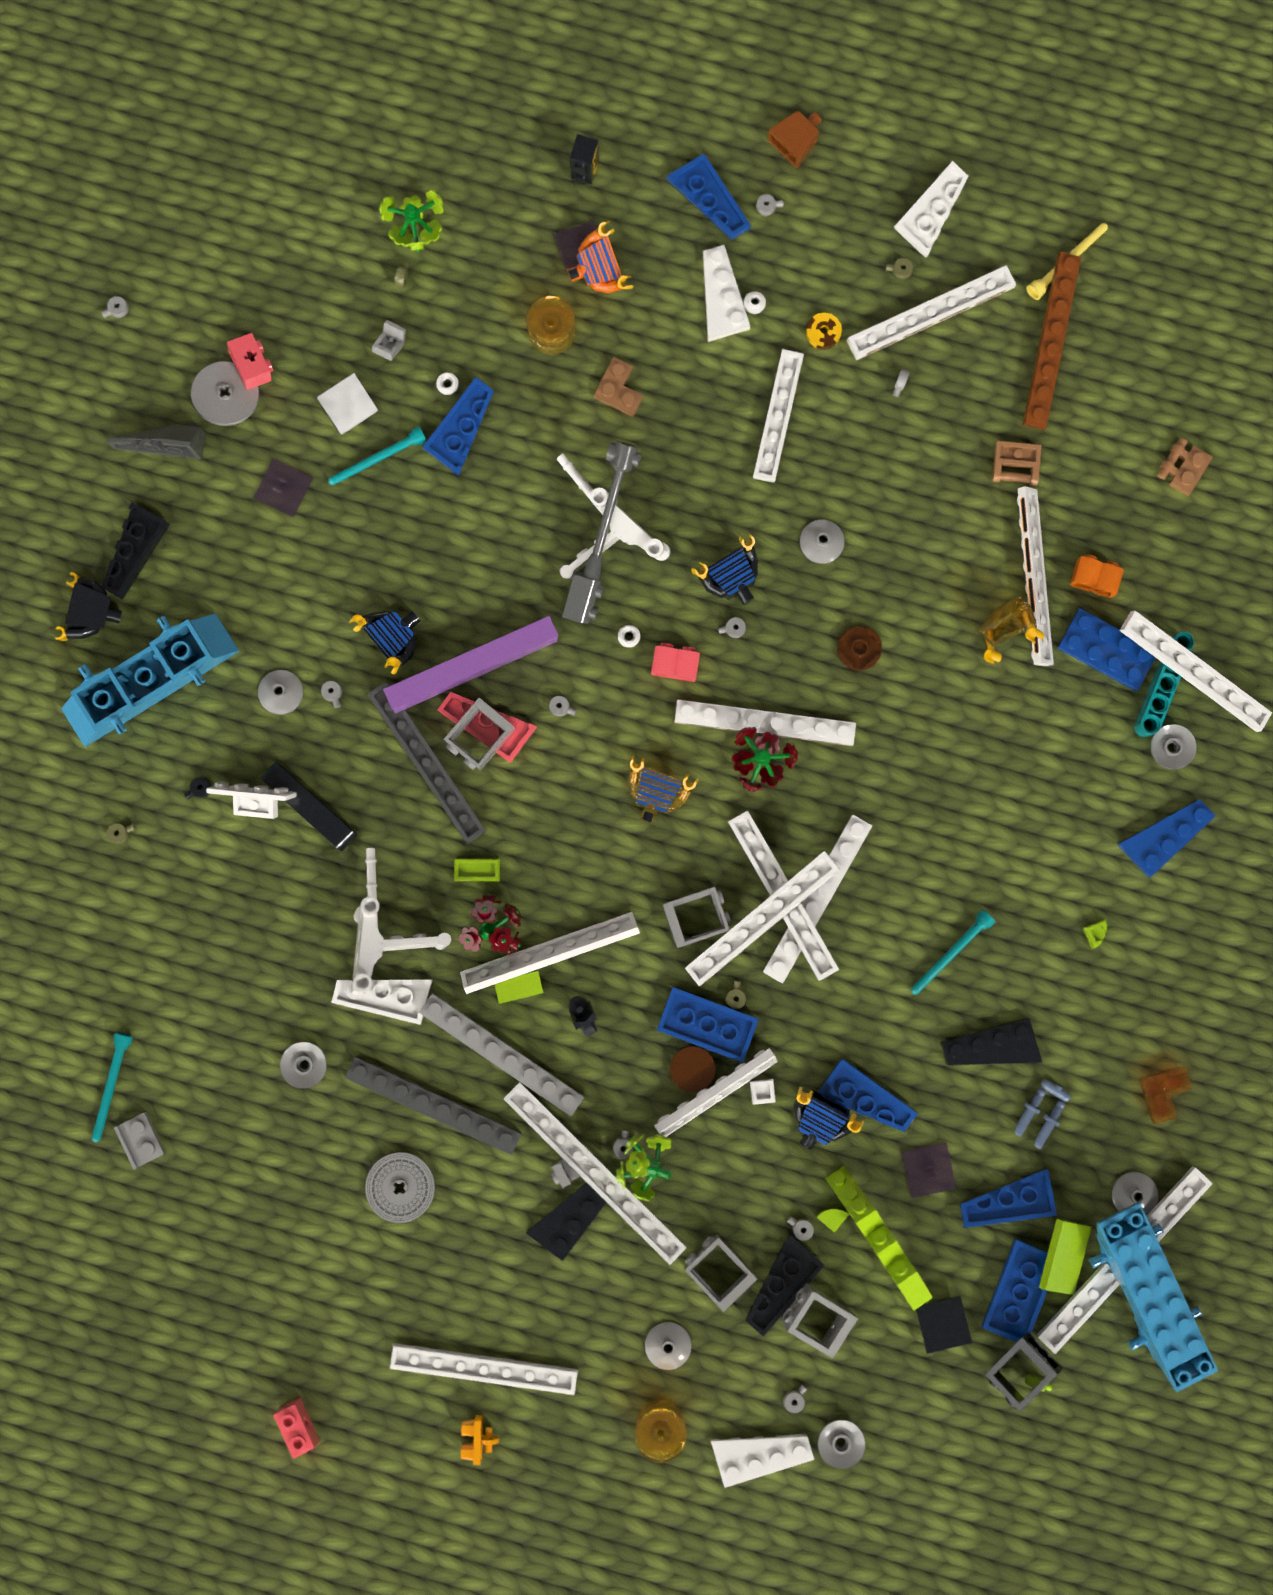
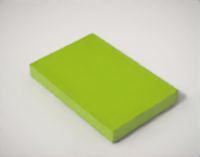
M1061 1219L1056 1220L1039 1288L1047 1291L1075 1294L1091 1226Z

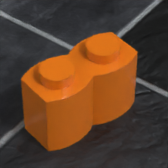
M1093 555L1079 557L1076 560L1070 585L1108 598L1116 596L1124 569L1120 568L1119 564L1106 561L1102 563Z

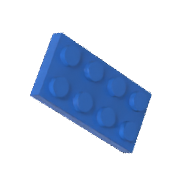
M1080 608L1075 613L1057 647L1062 652L1134 691L1139 690L1156 658L1119 631V629Z
M672 987L657 1031L744 1062L759 1019Z
M1014 1238L981 1324L982 1328L1015 1342H1018L1026 1333H1032L1047 1290L1039 1288L1048 1252Z

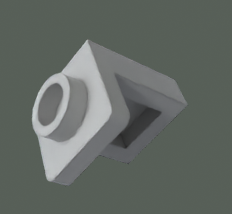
M386 320L383 333L373 344L372 352L392 361L404 346L405 328Z
M564 1159L552 1165L553 1171L550 1172L556 1185L560 1183L562 1188L571 1184L572 1180L580 1177Z

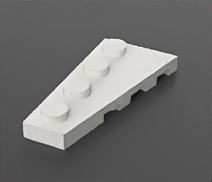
M953 161L894 227L925 258L931 251L934 241L937 239L954 202L957 200L968 178V175Z
M721 245L703 251L708 342L750 330L749 320L725 246Z
M337 980L331 1003L420 1025L422 1024L423 1015L419 1012L428 1000L433 981L372 980L371 988L361 998L354 1000L348 997L346 993L348 984L353 980Z
M807 1434L776 1435V1437L756 1436L740 1439V1437L719 1440V1438L711 1439L725 1488L814 1460Z

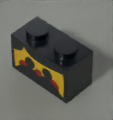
M577 134L570 155L571 179L579 184L587 183L592 185L599 164V140Z

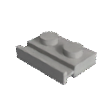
M147 1112L114 1127L133 1169L166 1153Z

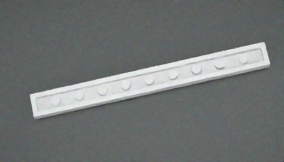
M520 1082L504 1098L669 1265L686 1249L627 1188L623 1189L622 1183H618L617 1178Z
M1192 1166L1146 1216L1151 1227L1159 1223L1163 1228L1164 1233L1156 1236L1158 1242L1212 1185L1196 1167ZM1106 1262L1103 1263L1036 1335L1054 1354L1062 1348L1120 1285L1118 1279L1113 1275L1110 1266Z

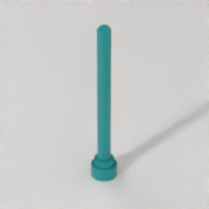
M417 426L411 429L412 432L409 433L408 437L329 477V484L335 485L412 444L414 446L419 444L420 446L426 443L427 440L421 428Z
M982 909L976 915L977 918L974 920L976 923L912 986V994H919L982 929L990 928L996 921Z
M115 1032L112 1042H114L115 1052L92 1134L94 1142L101 1140L124 1051L128 1049V1046H131L133 1036L122 1032Z

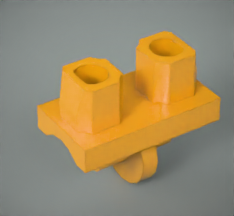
M476 1415L475 1419L463 1420L461 1425L462 1436H474V1443H462L461 1459L473 1460V1465L481 1464L483 1445H485V1452L491 1453L492 1445L499 1443V1436L492 1435V1427H486L485 1435H483V1415Z

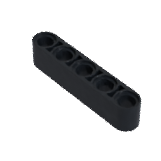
M275 762L260 778L272 790L278 787L288 788V791L296 792L295 798L285 802L341 852L357 836L345 822L278 762Z

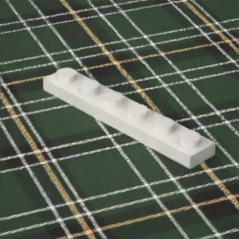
M782 349L753 478L775 483L804 356L803 353Z
M770 1048L766 1051H759L754 1055L753 1060L747 1064L742 1063L738 1065L734 1070L735 1072L729 1076H722L715 1082L714 1086L698 1092L695 1099L690 1102H683L677 1107V1111L671 1115L666 1114L662 1116L658 1123L654 1125L658 1133L667 1137L776 1064L778 1061Z

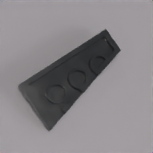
M133 502L129 506L131 511L128 519H125L122 526L124 531L121 539L116 543L115 549L117 551L114 559L110 561L102 583V587L106 591L122 600L170 526L167 521Z
M1030 1018L940 1042L946 1065L1043 1063Z
M586 1182L553 1211L526 1231V1234L563 1261L601 1211L606 1201Z
M790 1233L745 1318L746 1322L763 1337L795 1301L797 1292L806 1283L810 1284L825 1266Z

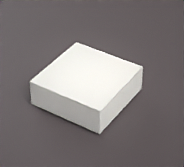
M773 1079L750 1081L753 1105L776 1102Z

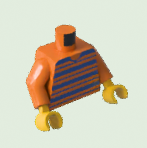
M605 221L596 230L587 235L579 246L578 254L576 255L579 265L567 269L571 282L584 278L587 287L591 286L594 291L608 294L622 289H632L633 285H626V279L631 278V276H622L607 236L614 233V229L607 231L605 226L610 221Z

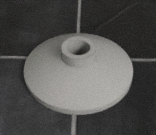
M815 520L803 529L800 536V547L803 554L812 562L826 564L834 561L841 554L844 548V535L835 523L829 520ZM819 537H826L827 542L821 543Z
M275 670L261 680L258 688V697L266 710L274 714L283 715L294 711L299 706L303 698V686L299 678L293 673L286 670ZM278 687H282L283 689L280 695H276L275 690Z
M1166 725L1152 737V756L1164 768H1183L1190 764L1195 757L1197 749L1195 738L1187 728L1181 725ZM1169 744L1174 746L1173 752L1168 750Z
M299 1042L291 1045L282 1055L280 1062L283 1078L287 1083L296 1088H309L319 1083L325 1075L327 1067L323 1051L315 1044L309 1042ZM303 1060H306L309 1063V1067L307 1069H304L301 1066Z
M1128 1172L1120 1176L1114 1183L1112 1201L1118 1211L1139 1202L1147 1216L1157 1205L1158 1190L1153 1180L1147 1175L1140 1172ZM1137 1192L1141 1194V1198L1138 1201L1134 1199V1195Z
M662 1322L649 1331L645 1340V1351L648 1359L656 1367L664 1370L676 1369L682 1366L689 1358L691 1339L688 1332L681 1325L674 1322ZM671 1344L673 1349L667 1352L664 1350V1346Z
M835 1420L828 1423L820 1432L818 1449L821 1457L827 1464L834 1468L845 1469L854 1466L862 1458L865 1450V1439L861 1430L854 1423L847 1420ZM843 1438L845 1440L844 1444L837 1445V1439Z

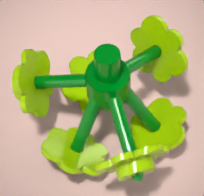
M433 189L426 192L428 199L425 205L421 203L419 196L414 195L411 198L405 197L403 200L404 204L398 209L394 205L395 198L393 196L384 197L379 208L382 220L392 221L393 213L405 216L403 226L398 227L394 225L388 233V236L394 240L396 245L410 247L411 251L419 252L431 240L436 241L439 239L442 226L439 225L438 220L434 219L430 224L422 220V211L428 208L433 209L435 214H442L444 211L442 198ZM417 223H420L424 228L420 233V238L424 240L423 242L418 240ZM409 224H411L413 235L409 233L407 228Z
M642 1134L639 1138L634 1135L632 1138H628V1142L625 1144L628 1147L624 1152L625 1154L633 1147L636 1149V1151L629 1153V1158L626 1160L625 1165L628 1172H624L623 1161H620L621 1168L616 1169L617 1174H615L618 1183H622L623 1189H626V1177L637 1178L638 1176L645 1177L648 1175L649 1177L644 1183L639 1179H635L630 1188L634 1191L633 1194L636 1198L650 1201L655 1196L654 1190L649 1185L653 1178L657 1179L660 1176L669 1180L672 1171L663 1168V1164L659 1161L660 1152L670 1149L672 1140L663 1135H654L653 1137L646 1138L647 1146L656 1150L655 1160H653L637 1144L645 1135Z

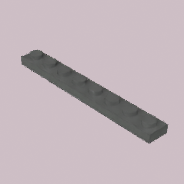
M387 682L383 683L367 695L466 843L469 844L487 831L406 710L404 709L398 713L392 710L383 691L389 685Z
M357 1056L354 1057L345 1077L510 1155L513 1154L522 1134Z

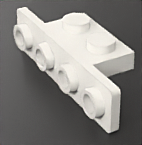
M216 782L215 786L206 788L207 793L233 796L234 815L274 819L278 817V800L286 801L296 797V792L288 791V788L285 787L270 790L268 786L264 785L249 788L248 784L229 786L228 782Z

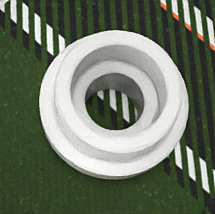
M750 292L745 296L744 307L749 313L758 314L764 310L766 300L760 292ZM756 299L759 303L754 305L751 303V300Z
M443 373L438 377L436 385L440 393L451 395L457 391L459 382L454 374ZM446 382L452 383L450 387H444Z
M625 625L618 632V640L624 647H634L640 640V632L633 625ZM627 633H631L633 635V639L626 640L625 635Z

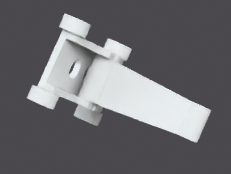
M561 454L557 460L562 465L563 470L567 471L577 483L579 489L586 494L603 515L609 493L603 488H595L593 490L588 484L589 482L573 466V463L564 454ZM616 500L610 522L611 532L607 534L602 553L620 539L628 545L640 546L646 550L649 556L659 561L668 559L671 553L669 546L658 539H653L617 505ZM594 546L589 550L585 548L576 555L578 559L570 565L562 566L560 569L561 576L572 580L574 573L587 565Z
M375 848L366 849V888L368 897L362 900L360 907L355 910L353 915L355 922L358 923L353 981L348 984L346 993L348 997L354 1000L361 998L371 988L373 967L377 960L382 957V951L436 947L438 950H442L451 942V936L447 933H441L437 937L415 934L412 935V938L404 939L402 935L389 937L388 940H383L384 938L378 930L377 911L379 910V902L377 900L376 888L378 885L376 884L377 860L375 859Z

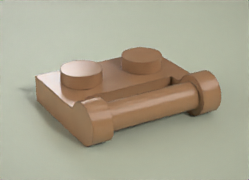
M997 441L995 443L992 482L1003 480L1029 483L1031 486H1037L1039 481L1041 445ZM1002 466L1031 468V474L1003 472L1001 469Z

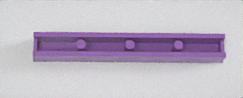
M550 616L389 686L383 689L392 710L398 713L557 642L559 635Z

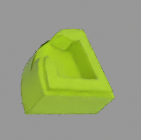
M1106 919L1083 927L1091 949L1098 947L1102 943L1107 931Z
M835 1208L823 1210L816 1215L834 1233L849 1216L844 1210Z

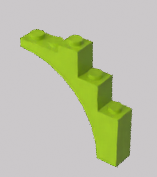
M842 1166L826 1177V1181L854 1220L913 1311L932 1299V1295L918 1272L846 1167Z

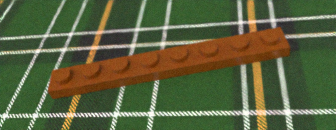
M1064 252L1057 254L1022 424L1024 426L1044 430L1047 427L1081 257Z

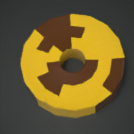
M818 313L813 316L808 322L806 329L809 343L821 350L834 347L840 340L842 333L841 323L838 318L829 313ZM826 329L828 333L823 334L820 330Z

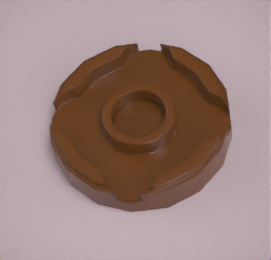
M865 626L849 628L842 634L837 644V653L840 661L847 668L855 671L867 670L873 667L880 659L882 653V643L878 634Z
M687 1046L680 1049L673 1056L670 1063V1074L673 1082L680 1089L687 1092H698L707 1088L712 1083L715 1076V1063L712 1056L703 1048Z

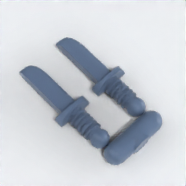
M1048 1079L1041 1081L1042 1088L1037 1090L1030 1104L1028 1102L1024 1103V1106L1027 1108L1015 1127V1134L1021 1137L1034 1114L1040 1113L1037 1107L1046 1094L1045 1090L1061 1099L1054 1106L1055 1108H1053L1054 1110H1052L1050 1116L1045 1114L1043 1117L1046 1119V1122L1035 1139V1146L1038 1149L1042 1148L1054 1126L1058 1127L1060 1125V1122L1057 1120L1062 1109L1065 1108V1102L1071 1099L1069 1092Z

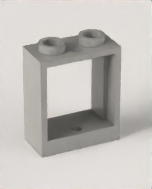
M478 698L444 740L448 743L446 748L455 756L460 753L465 757L463 762L472 770L477 767L481 771L516 729L482 699ZM480 711L504 732L478 761L458 745L455 740Z
M713 887L663 904L677 948L730 930L728 926L732 925L728 912H723L721 904L725 902L720 890L716 891V888ZM711 895L721 927L684 940L674 907Z
M717 1234L715 1237L709 1236L702 1243L703 1248L697 1254L693 1252L686 1258L684 1269L724 1312L757 1280V1277ZM717 1245L744 1272L721 1296L694 1269Z
M806 1283L797 1292L795 1302L791 1308L785 1311L781 1323L789 1333L829 1357L834 1358L858 1318L849 1308ZM814 1299L838 1313L821 1341L797 1327Z

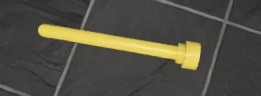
M1101 223L1069 254L1080 256L1108 229V225ZM1055 267L1042 279L1034 280L1027 286V292L1033 299L1039 300L1046 293L1047 286L1052 282Z

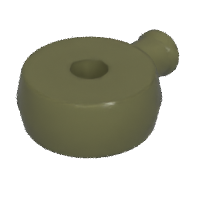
M900 258L894 264H886L885 271H893L896 278L904 280L913 273V264L907 258Z
M403 262L402 266H398L396 270L395 286L399 288H405L407 284L409 268L407 262Z
M114 823L107 829V838L114 844H121L127 840L129 832L136 830L133 823L128 826L122 823Z
M733 981V989L726 993L725 1002L729 1008L739 1010L744 1007L747 998L744 991L740 989L741 982ZM735 996L738 997V1001H737V1002H735V1001L733 1000V998H734Z

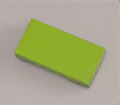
M454 858V881L500 882V859Z
M539 971L519 975L494 984L499 1004L544 993Z

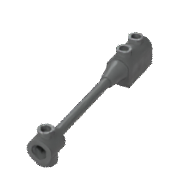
M621 441L611 442L609 445L606 460L611 461L610 465L615 469L593 553L589 557L584 572L576 571L573 575L563 618L586 624L590 623V619H596L599 607L594 606L596 598H602L605 588L604 585H601L600 579L601 555L623 475L625 472L631 471L633 466L638 467L642 453L637 452L638 447Z

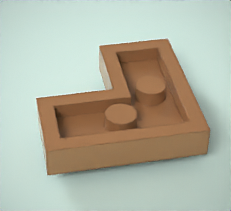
M613 357L594 394V399L634 417L643 399V395L625 387L633 366Z

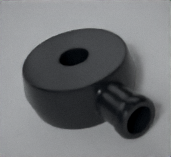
M205 777L195 778L190 784V790L184 793L186 799H190L193 796L197 798L207 797L210 793H207L206 788L212 787L211 782Z

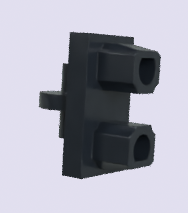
M582 996L573 997L569 1002L568 1008L575 1029L581 1028L585 1037L597 1032L598 1030L594 1022L597 1018L590 1001L587 1002Z

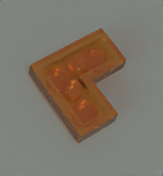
M1181 1066L1139 1079L1152 1123L1158 1124L1176 1119L1177 1115L1170 1095L1192 1089L1186 1067Z

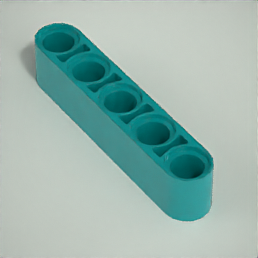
M1180 632L1171 637L1175 641L1177 639L1182 640L1184 647L1190 652L1192 651L1194 638L1190 633ZM1161 661L1158 664L1135 722V732L1141 737H1149L1159 732L1181 679L1179 674ZM1161 679L1167 682V690L1161 687ZM1153 700H1156L1159 703V711L1153 708ZM1145 720L1151 723V731L1145 729Z

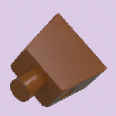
M796 111L769 130L767 141L797 169L818 141L819 130L816 127L822 122L821 118L816 112H812L805 118L799 111Z

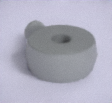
M769 194L761 195L756 201V209L763 216L771 215L776 207H783V200L775 201L774 197Z
M115 296L108 301V309L101 311L104 318L110 315L122 318L127 315L129 306L124 298Z
M901 369L892 395L899 397L910 373L908 370Z
M733 617L726 622L725 626L718 627L719 634L727 633L732 638H739L746 632V624L741 618Z
M336 681L325 682L321 688L322 697L327 701L333 702L334 708L341 707L339 698L342 695L341 685Z
M555 696L549 702V710L554 716L561 717L567 713L574 716L577 709L571 708L568 699L564 696ZM558 704H561L562 707H561V708H557V705H558Z
M622 1130V1137L618 1138L612 1146L614 1155L619 1159H628L629 1153L634 1151L633 1147L625 1154V1151L620 1149L622 1146H625L626 1150L628 1149L625 1145L629 1138L630 1131Z
M792 1216L788 1218L787 1223L793 1226L792 1232L796 1239L806 1241L813 1236L814 1226L809 1220H796Z
M803 1384L800 1385L798 1390H790L785 1394L783 1405L787 1411L798 1413L804 1408L805 1398L803 1395L807 1388Z

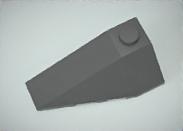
M186 423L185 425L177 424L108 438L107 443L118 450L202 460L205 433L199 425Z

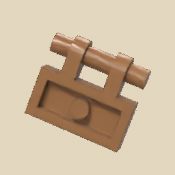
M1180 438L1171 447V453L1167 460H1164L1160 465L1161 470L1157 476L1163 480L1166 479L1167 475L1172 476L1173 478L1169 485L1189 496L1213 457L1196 446H1193L1187 452L1184 447L1188 441ZM1177 459L1183 460L1180 467L1176 468L1174 464Z

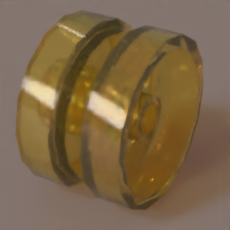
M546 296L538 299L531 305L527 312L526 323L529 338L534 347L547 354L562 353L568 349L575 340L576 335L574 311L569 303L560 297Z
M664 1400L652 1401L645 1405L637 1415L635 1422L636 1445L646 1458L658 1463L669 1462L678 1457L685 1447L687 1440L685 1418L681 1410L671 1402Z

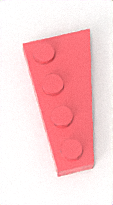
M450 692L438 708V711L457 724L475 701ZM495 710L516 729L496 752L511 764L537 729V726ZM480 711L464 729L488 748L504 732Z

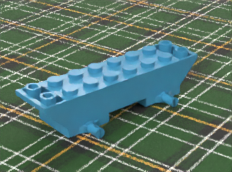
M216 613L191 621L187 619L175 626L170 625L166 616H161V619L158 618L157 622L163 632L158 638L149 643V647L115 668H108L100 674L93 675L87 664L78 668L85 680L79 687L70 692L72 694L61 709L84 747H87L116 729L118 735L123 734V732L127 731L123 725L125 722L193 680L197 686L201 685V682H205L202 676L204 673L240 652Z
M1137 1202L1097 1223V1234L1095 1236L1100 1245V1254L1088 1260L1093 1268L1106 1262L1121 1285L1138 1326L1139 1336L1127 1341L1130 1349L1133 1351L1145 1345L1174 1390L1178 1392L1217 1372L1218 1369L1194 1319L1202 1315V1312H1200L1201 1310L1198 1306L1189 1309L1156 1238L1157 1235L1164 1233L1163 1228L1159 1223L1151 1227L1141 1204Z

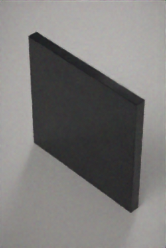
M961 1296L924 1304L916 1309L927 1354L972 1343Z

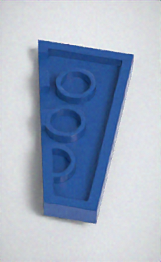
M705 154L667 175V180L731 240L750 229V223Z
M477 377L423 446L426 452L458 476L494 392Z
M1199 799L1117 845L1149 878L1215 817V814Z
M843 1058L840 1059L817 1091L838 1104L856 1111L858 1114L866 1115L905 1132L918 1114L912 1107Z
M1048 1169L959 1204L963 1228L1057 1216Z

